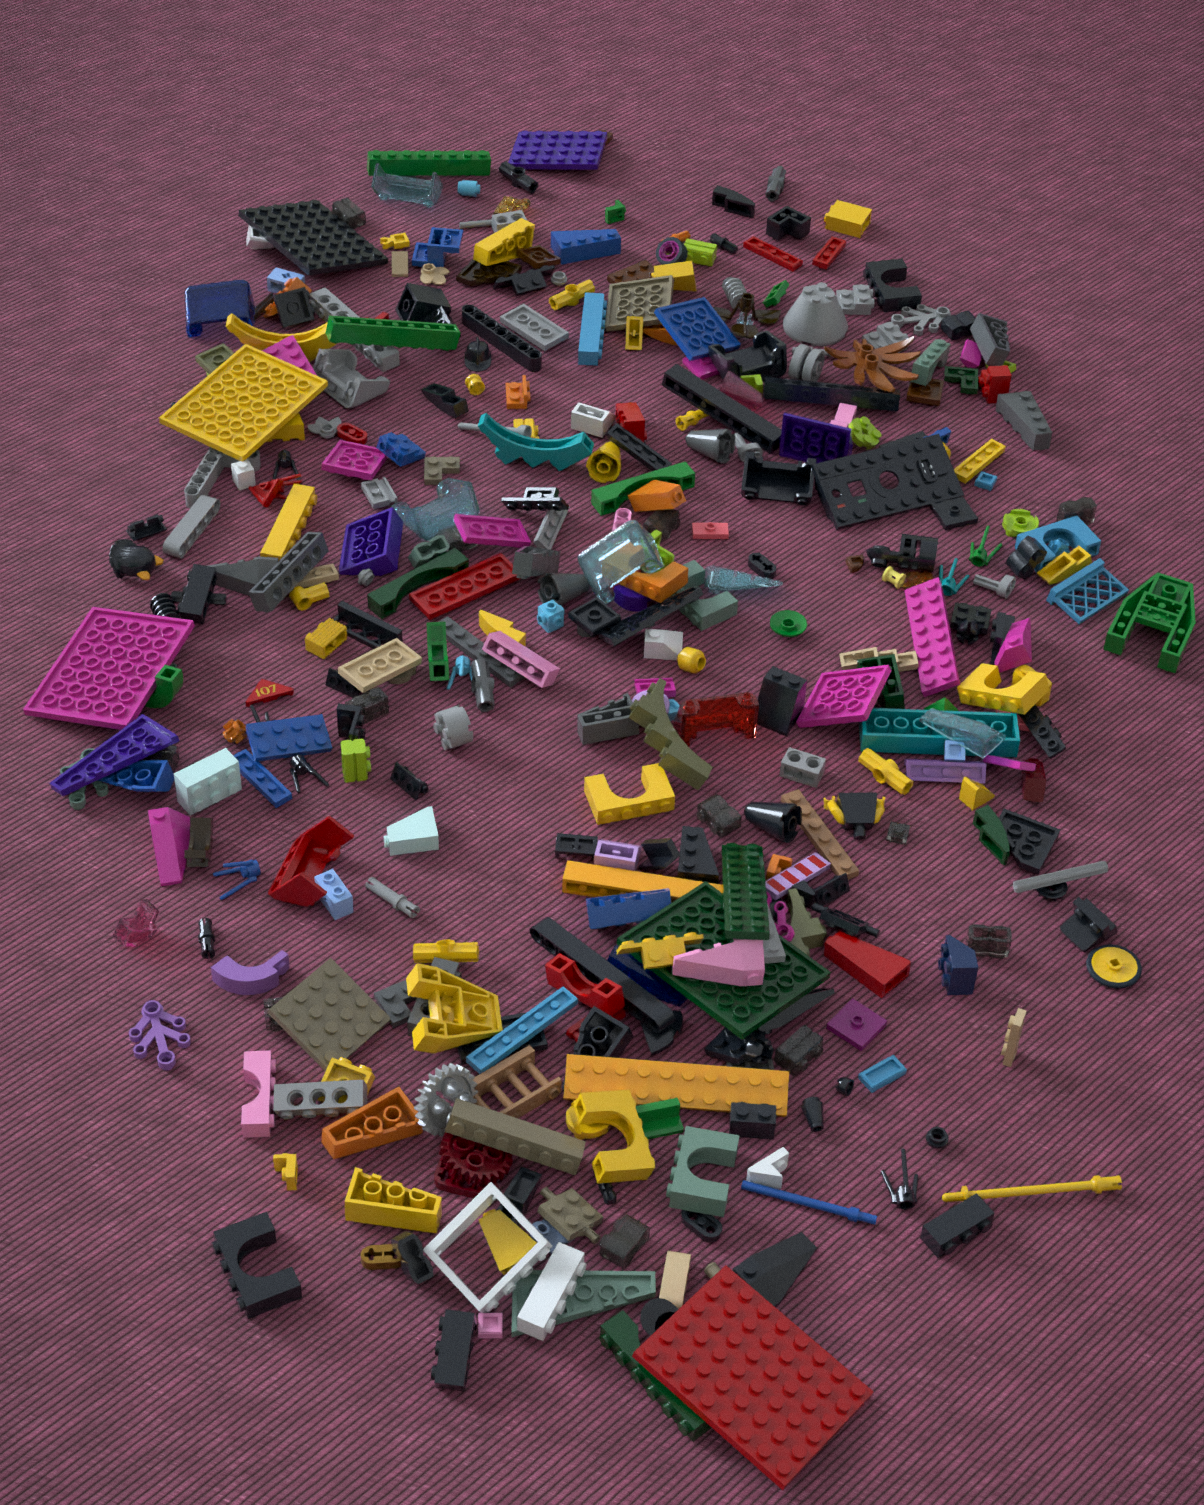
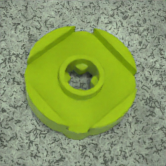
M867 417L855 418L849 423L848 428L852 429V441L857 446H865L867 450H870L879 443L881 432L870 423Z
M1013 509L1009 514L1006 513L1004 515L1002 526L1007 536L1017 537L1018 534L1038 528V517L1035 515L1034 518L1028 510Z

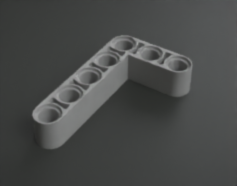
M210 447L184 489L186 506L191 508L201 495L207 496L223 468H231V464L239 462V460ZM256 450L247 458L254 468V472L261 468L260 453Z

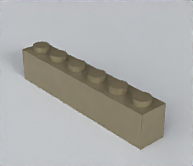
M458 1098L455 1099L445 1132L576 1175L586 1141Z

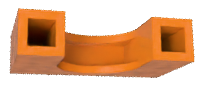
M629 542L602 561L603 577L659 603H662L688 583V568L674 561L661 571L655 573L635 571L644 564L645 548Z

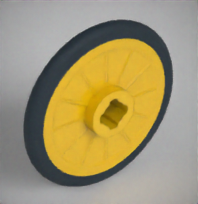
M1106 944L1096 947L1089 953L1086 960L1087 970L1092 978L1110 988L1129 987L1139 980L1142 973V966L1138 957L1129 949L1119 945Z

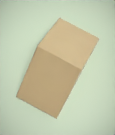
M392 251V277H408V251Z

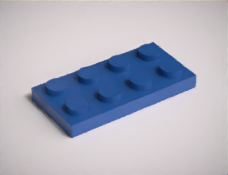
M323 714L246 724L245 727L255 762L294 757L296 755L325 753L332 750Z

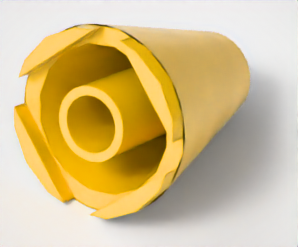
M612 441L605 443L589 456L586 468L591 478L597 482L606 483L614 481L621 472L620 447Z

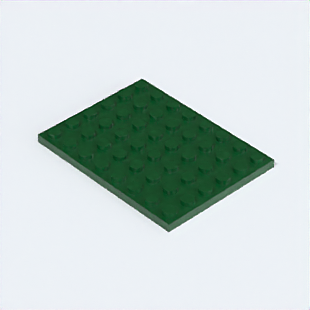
M705 881L617 938V945L620 946L622 942L633 940L634 943H640L647 938L663 940V937L669 935H676V938L684 937V934L696 932L697 935L703 934L704 939L700 944L685 946L686 953L697 949L702 951L712 949L714 944L721 943V945L732 943L734 939H725L723 893ZM779 935L786 955L785 962L766 963L762 985L736 986L676 976L672 974L673 966L650 969L741 1040L828 980L831 974L829 970L781 935ZM641 952L629 953L643 964Z

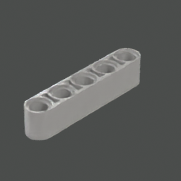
M201 495L164 541L163 553L183 558L218 513L220 500Z

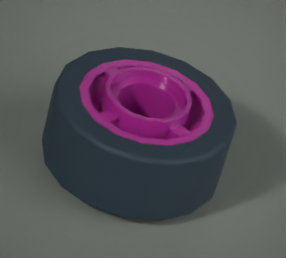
M668 237L659 243L656 249V258L661 265L685 262L688 251L678 238Z

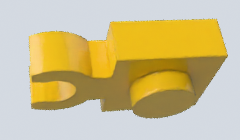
M406 233L390 235V238H380V244L383 249L410 247V241Z

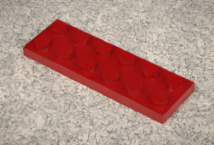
M499 553L410 593L409 600L431 620L521 578H517V574H512L513 564L502 553Z

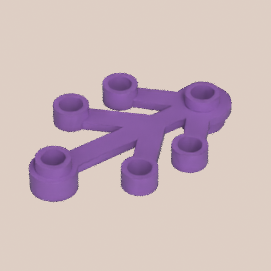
M150 1000L142 1008L143 1017L135 1027L129 1030V1038L132 1042L141 1041L133 1048L134 1056L137 1059L145 1058L147 1056V1048L156 1039L159 1050L157 1055L158 1066L166 1071L171 1070L176 1063L175 1054L168 1050L165 1037L177 1041L180 1048L189 1047L191 1044L189 1034L180 1033V1031L186 1028V1022L183 1017H176L164 1012L163 1006L158 1001ZM160 1020L172 1024L173 1029L161 1025ZM151 1022L152 1028L143 1038L142 1031Z

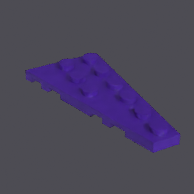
M142 714L49 784L54 791L61 796H65L180 740L175 733Z

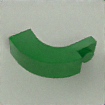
M426 622L430 681L449 680L446 622Z
M168 665L162 667L155 676L157 687L145 704L146 707L162 708L174 699L183 686L182 669Z

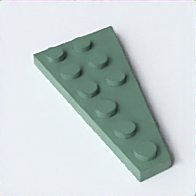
M533 1270L526 1278H521L515 1284L516 1288L512 1292V1337L525 1334L517 1330V1316L543 1270ZM585 1271L582 1277L578 1276L574 1293L571 1296H567L565 1309L561 1315L558 1314L555 1318V1325L654 1298L656 1296L655 1271Z

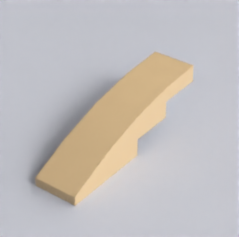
M877 647L839 654L843 670L858 669V659L895 654L899 672L915 670L919 667L916 651L897 654L896 649L877 652Z

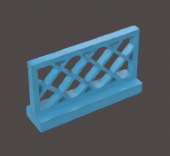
M1099 558L1051 588L1046 601L1051 605L1056 603L1073 620L1081 624L1128 594L1129 589L1103 567L1105 562ZM1102 574L1107 578V581L1099 580L1098 576ZM1086 584H1095V588H1088ZM1099 585L1108 586V591L1099 589ZM1111 587H1116L1121 592H1114ZM1074 591L1083 592V596L1074 595ZM1087 593L1096 594V598L1087 597ZM1099 595L1108 596V600L1100 599ZM1062 599H1070L1071 604L1064 603ZM1075 600L1083 601L1084 606L1075 605ZM1087 602L1095 603L1096 608L1087 607ZM1075 610L1084 611V615L1080 617L1075 613Z

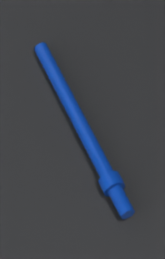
M743 1180L741 1185L743 1190L844 1216L853 1222L859 1220L876 1225L877 1216L861 1212L859 1208H846Z

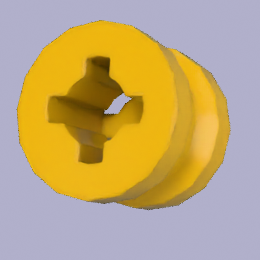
M471 374L465 379V385L470 394L479 395L484 391L485 385L478 374Z

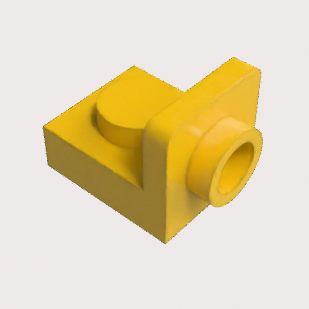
M283 1153L273 1155L275 1171H282V1181H286L287 1191L297 1190L298 1163L296 1154Z

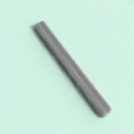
M1100 861L1014 881L1012 887L1015 893L1025 892L1108 872V865L1106 861Z

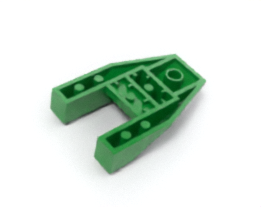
M1157 572L1123 600L1107 632L1103 650L1121 655L1136 624L1140 623L1170 633L1161 651L1157 668L1176 673L1196 623L1193 583Z

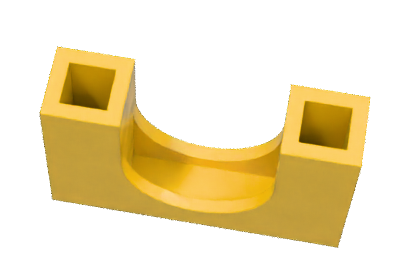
M984 663L957 686L960 703L1024 715L1050 690L1046 674L1029 671L1013 686L995 689L1001 683L998 666Z
M659 763L642 766L641 781L646 792L637 798L628 799L615 795L610 790L604 774L585 777L584 792L597 825L674 810L675 795L666 773L658 765Z
M630 1090L580 1093L574 1103L579 1124H610L619 1129L627 1141L626 1149L598 1152L591 1163L597 1183L647 1180L655 1169V1160L651 1157L649 1142L644 1135L642 1120L638 1116L636 1102L632 1098Z

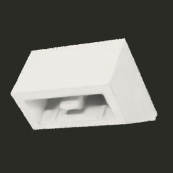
M578 402L571 412V429L580 432L584 431L585 433L602 438L615 421L616 415L609 411Z

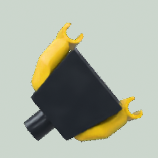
M877 792L839 793L836 802L835 796H832V800L823 798L824 808L830 811L839 824H842L844 830H853L854 839L856 840L865 839V830L872 829L873 825L879 822L885 812V797L877 799Z

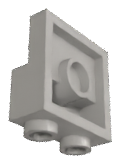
M853 285V290H836V297L844 314H871V308H874L873 289H870L869 285Z
M892 322L877 325V331L862 335V339H866L867 344L872 345L873 349L909 338L906 333L903 334L900 331L899 325H894Z

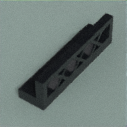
M344 601L337 605L338 615L333 620L337 621V623L341 620L348 623L345 625L348 637L373 649L396 638L403 642L401 629ZM352 629H360L363 632L355 633ZM374 636L378 639L369 640L366 637Z

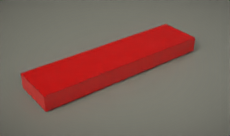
M752 236L743 242L744 248L792 272L803 264V260L757 237Z

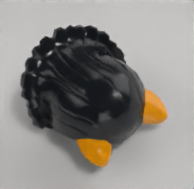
M119 539L110 548L109 563L118 579L131 576L139 577L142 580H150V575L155 566L161 565L164 562L162 558L154 555L149 548L137 546L132 540Z

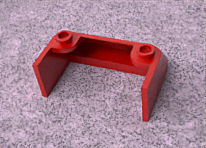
M330 815L301 834L293 842L268 891V895L275 900L303 907L313 906L320 898L327 894L326 890L315 883L314 877L322 874L328 862L331 860L335 861L339 857L341 846L353 839L355 835Z

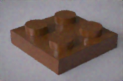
M541 245L517 249L516 256L521 258L523 262L530 264L534 269H540L545 265H559L561 258Z
M931 379L926 386L909 382L906 401L940 406L944 380Z

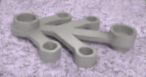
M918 304L916 310L907 306L902 307L901 314L892 315L891 322L894 325H899L900 328L903 324L919 322L918 325L914 326L913 333L920 336L923 334L926 324L932 319L935 320L929 324L928 331L937 333L942 319L951 315L947 307H938L936 310L924 304Z

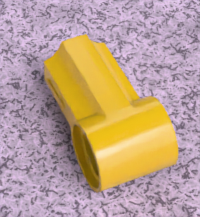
M323 582L305 589L301 586L294 587L290 591L289 597L297 609L303 611L308 609L313 602L328 598L329 591L327 585Z

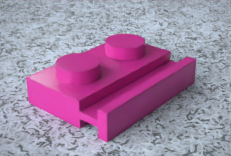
M659 678L634 679L636 694L648 690L651 683L656 684ZM661 678L666 681L664 694L668 699L676 697L673 678Z

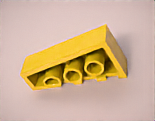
M355 1167L345 1199L346 1221L437 1234L442 1216V1197L417 1188L412 1190L405 1188L403 1183L397 1181L391 1183L382 1180L380 1175L373 1173L371 1176L363 1173V1169Z

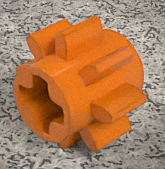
M231 719L223 725L225 729L223 736L228 742L233 743L235 741L238 744L247 737L245 734L246 726L240 720L234 721Z

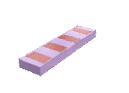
M815 852L765 881L766 892L770 894L771 898L777 900L786 895L792 885L803 880L808 882L830 869L831 863Z

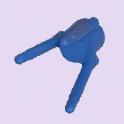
M251 859L243 862L223 864L224 868H236L213 873L215 877L240 872L243 878L247 877V880L220 896V900L229 897L249 883L257 881L256 876L261 874L257 860Z

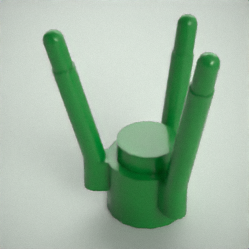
M986 526L980 547L975 551L974 542H971L969 561L977 567H981L984 564L988 565L990 559L1002 547V543H1000L987 557L984 545L990 526Z

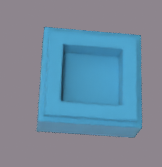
M981 471L974 486L991 491L997 482V476Z

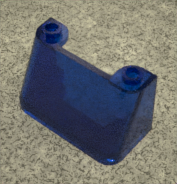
M246 280L193 285L185 289V317L188 337L202 334V324L225 322L232 313L243 322L254 327L255 303L250 285Z

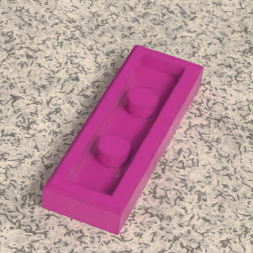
M983 754L982 761L985 763L1018 770L1035 771V763Z

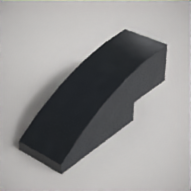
M718 185L715 187L712 195V205L724 207L725 212L754 218L755 203L731 189Z
M433 383L421 389L430 402L449 416L457 418L469 412L466 399L456 396L455 390Z
M521 1166L504 1192V1195L525 1216L539 1186L542 1174ZM500 1204L497 1210L500 1209L516 1225L519 1226L520 1223L517 1221V1219L502 1204Z

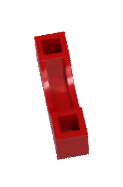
M559 953L545 964L548 984L558 990L564 986L578 998V1001L591 1008L595 1006L610 1016L615 1015L625 1006L622 986L607 978L599 984L589 981L580 972L575 961Z

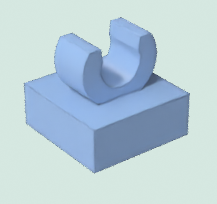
M945 740L944 761L964 762L965 741Z

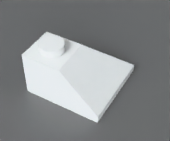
M646 629L644 658L677 660V656L682 650L683 632Z

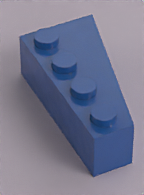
M616 229L551 231V249L556 256L561 258V265L621 254V236Z
M665 888L586 899L589 927L590 929H601L613 925L624 926L631 922L641 923L671 904L670 890Z

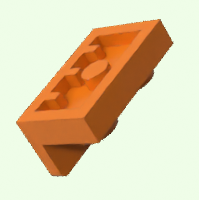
M522 375V383H505L507 409H527V402H530V382L526 381V375Z

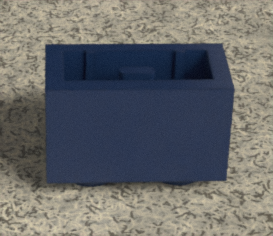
M946 935L944 944H941L942 957L938 958V968L943 972L941 977L942 986L946 987L947 995H973L978 972L975 951L951 935Z

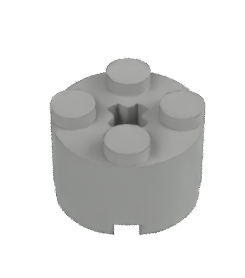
M457 705L434 714L436 723H433L435 733L441 736V744L444 750L473 741V731L468 730V725H471L463 707Z

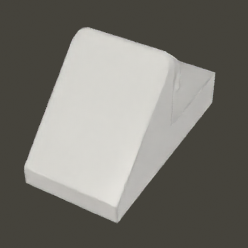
M782 1147L749 1167L746 1181L781 1189L783 1177L780 1173L787 1167L789 1152Z

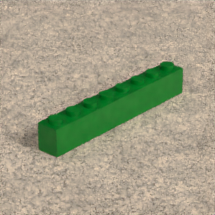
M484 150L368 151L367 171L369 176L490 175L491 168L490 153Z
M330 315L325 332L329 342L335 344L341 342L351 345H380L382 347L427 348L429 350L442 349L445 351L457 349L461 333L456 324Z

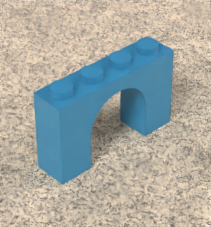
M1074 516L1018 534L1015 549L1017 550L1018 545L1026 536L1035 538L1047 551L1044 560L1036 565L1034 569L1038 572L1056 558V555L1046 545L1051 540L1055 541L1061 538L1067 541L1073 549L1080 546L1091 557L1099 554L1101 540L1078 516Z

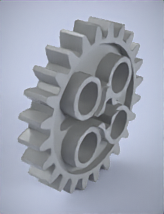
M450 1063L449 1066L443 1064L441 1070L435 1068V1075L428 1074V1082L423 1080L422 1083L425 1087L418 1089L421 1096L415 1098L419 1104L414 1107L415 1110L419 1111L415 1117L419 1119L418 1124L422 1126L423 1130L434 1136L439 1135L441 1137L445 1133L453 1107L446 1100L440 1098L436 1091L452 1103L455 1102L456 1098L470 1103L477 1102L473 1098L478 1093L477 1090L473 1089L477 1083L473 1081L475 1076L470 1074V1070L458 1064Z

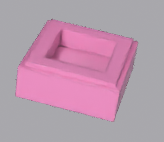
M478 1313V1338H502V1313Z

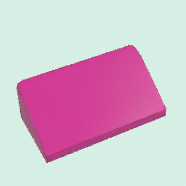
M967 339L960 360L966 368H976L980 365L982 355L977 343Z

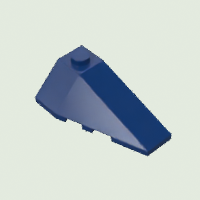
M144 760L128 765L98 781L137 792H164L170 790L174 781V773L168 760Z

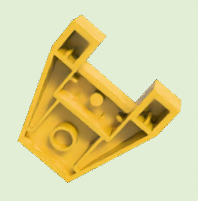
M417 963L407 976L408 996L428 999L430 1018L422 1017L412 1031L414 1050L435 1054L495 1036L503 1030L498 995L434 966Z

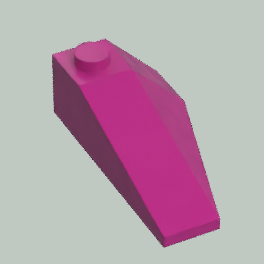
M1030 618L1011 624L995 659V665L998 666L999 673L1032 662Z
M169 807L148 810L161 887L182 883L187 858H184V852L188 850L190 841V817Z

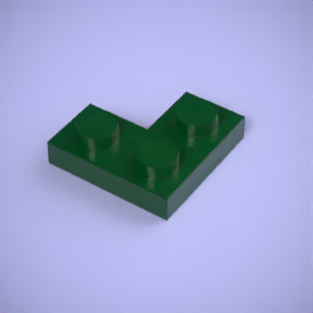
M945 366L944 381L960 383V393L977 394L978 369Z

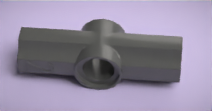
M783 166L774 168L772 175L768 178L765 197L770 202L777 200L780 192H783L786 170Z
M478 658L471 663L473 677L471 691L475 693L477 708L481 712H488L493 710L495 706L493 697L494 678L490 677L488 662L483 658Z

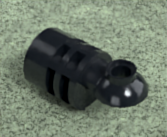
M902 534L899 552L891 551L886 546L876 545L873 548L867 549L866 553L871 559V565L874 567L885 568L887 563H895L897 568L933 572L938 538ZM917 548H920L919 558L915 557Z

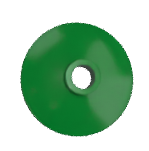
M782 610L772 615L770 627L778 635L795 637L801 635L806 630L807 620L796 611Z

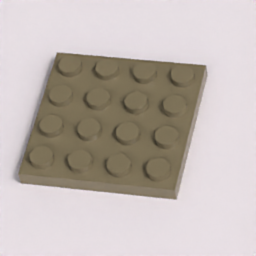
M673 275L610 284L605 322L606 332L626 329L627 316L643 317V327L662 324L654 314L656 308L672 305Z
M332 958L328 959L268 1011V1014L325 1072L332 1057L338 1060L340 1057L348 1059L390 1021V1017Z

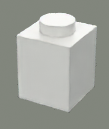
M248 459L231 464L232 479L238 490L249 488V486H256L254 468Z

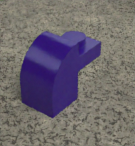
M620 584L614 587V601L625 610L633 612L642 611L647 608V602L652 601V599Z

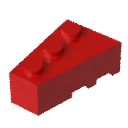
M617 403L615 408L616 423L642 442L647 440L645 419L637 403Z

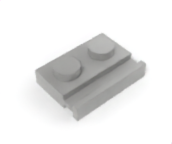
M382 477L383 479L381 480L377 478L361 482V489L373 509L389 506L392 502L398 503V498L386 477Z

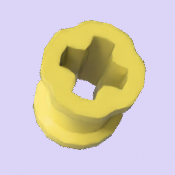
M891 566L887 567L882 575V581L892 583L897 589L904 584L906 574L896 572Z

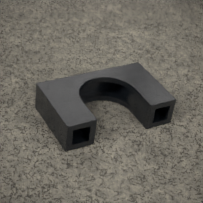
M903 258L866 262L865 269L863 270V277L867 280L869 288L873 289V297H876L877 304L881 307L883 313L901 311L902 307L905 306L916 309L917 305L921 304L922 294L917 286L896 288L886 285V283L906 280L907 266Z
M267 1212L213 1231L214 1241L211 1242L213 1251L216 1256L220 1255L222 1260L219 1263L223 1274L228 1273L230 1277L228 1279L230 1290L232 1293H237L238 1298H236L238 1308L240 1312L245 1311L248 1319L302 1298L301 1284L293 1267L264 1277L248 1275L240 1268L242 1260L248 1254L277 1243L275 1228Z

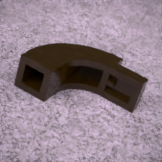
M190 818L189 848L184 852V858H187V867H209L213 845V818Z

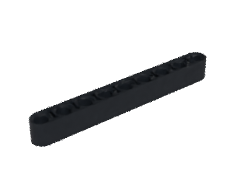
M545 917L529 929L533 940L552 955L556 956L560 953L575 961L580 972L589 981L599 984L607 978L622 986L625 1002L623 1009L654 1033L658 1034L675 1021V1015L667 1005L550 917Z

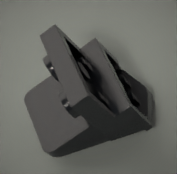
M1080 897L1073 901L1074 914L1060 926L1061 932L1083 952L1090 950L1101 941H1106L1118 933L1116 925L1107 915L1103 914L1087 898L1082 900Z

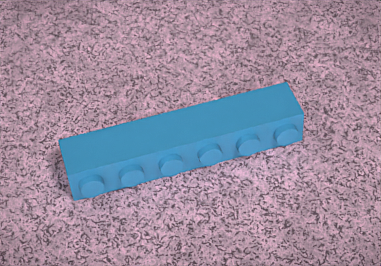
M585 292L578 349V365L598 366V359H602L607 300H604L603 293Z

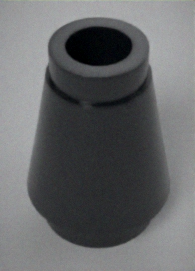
M819 1097L804 1099L801 1109L811 1131L818 1132L823 1130V1102L820 1101Z

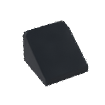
M804 880L792 885L791 889L796 888L799 895L803 896L805 906L811 909L815 902L816 893Z

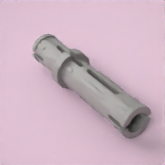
M374 877L368 879L374 885L366 882V889L392 904L393 908L397 911H403L410 918L417 916L411 910L419 913V906L408 901L406 896L403 894L399 895Z

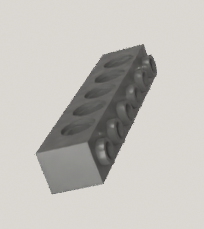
M307 532L249 591L255 611L265 613L273 611L284 600L286 595L329 552L322 532Z

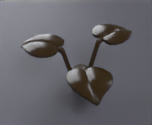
M743 293L741 295V301H738L732 313L725 308L713 307L724 323L727 320H731L740 307L741 312L745 313L743 324L732 325L731 332L737 337H746L748 339H753L758 333L756 326L746 325L747 315L751 310L752 317L765 325L776 324L781 314V310H755L754 295L750 293Z

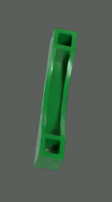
M685 461L593 489L591 504L601 516L617 511L629 499L628 495L652 480L679 484L682 491L695 487V472Z

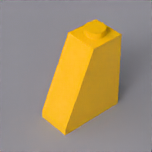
M692 261L654 266V273H651L652 278L673 275V290L697 291Z
M496 1209L489 1210L483 1214L482 1218L478 1219L499 1271L503 1275H506L537 1244L500 1209L497 1211Z

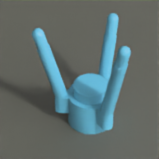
M463 655L457 657L447 685L448 690H450L456 673L459 676H465L469 673L472 682L471 661L468 657Z

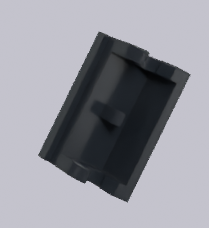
M557 833L555 857H560V854L592 856V860H594L598 837Z

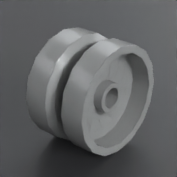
M800 344L796 348L790 362L789 378L817 382L823 369L825 352L816 348L811 351V347Z

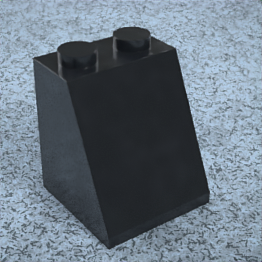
M407 283L395 311L401 321L419 322L440 306L450 315L452 307L441 289Z
M772 666L763 678L752 723L787 736L804 708L807 679Z

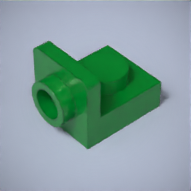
M615 200L614 206L606 207L605 222L611 224L623 221L626 213L625 205L619 200Z

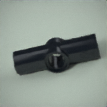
M507 161L502 162L499 172L512 180V186L522 187L531 194L536 191L538 182L526 175L524 168L514 167Z

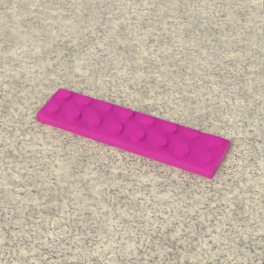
M938 577L905 590L914 649L919 664L918 673L921 691L924 697L960 685L942 582Z

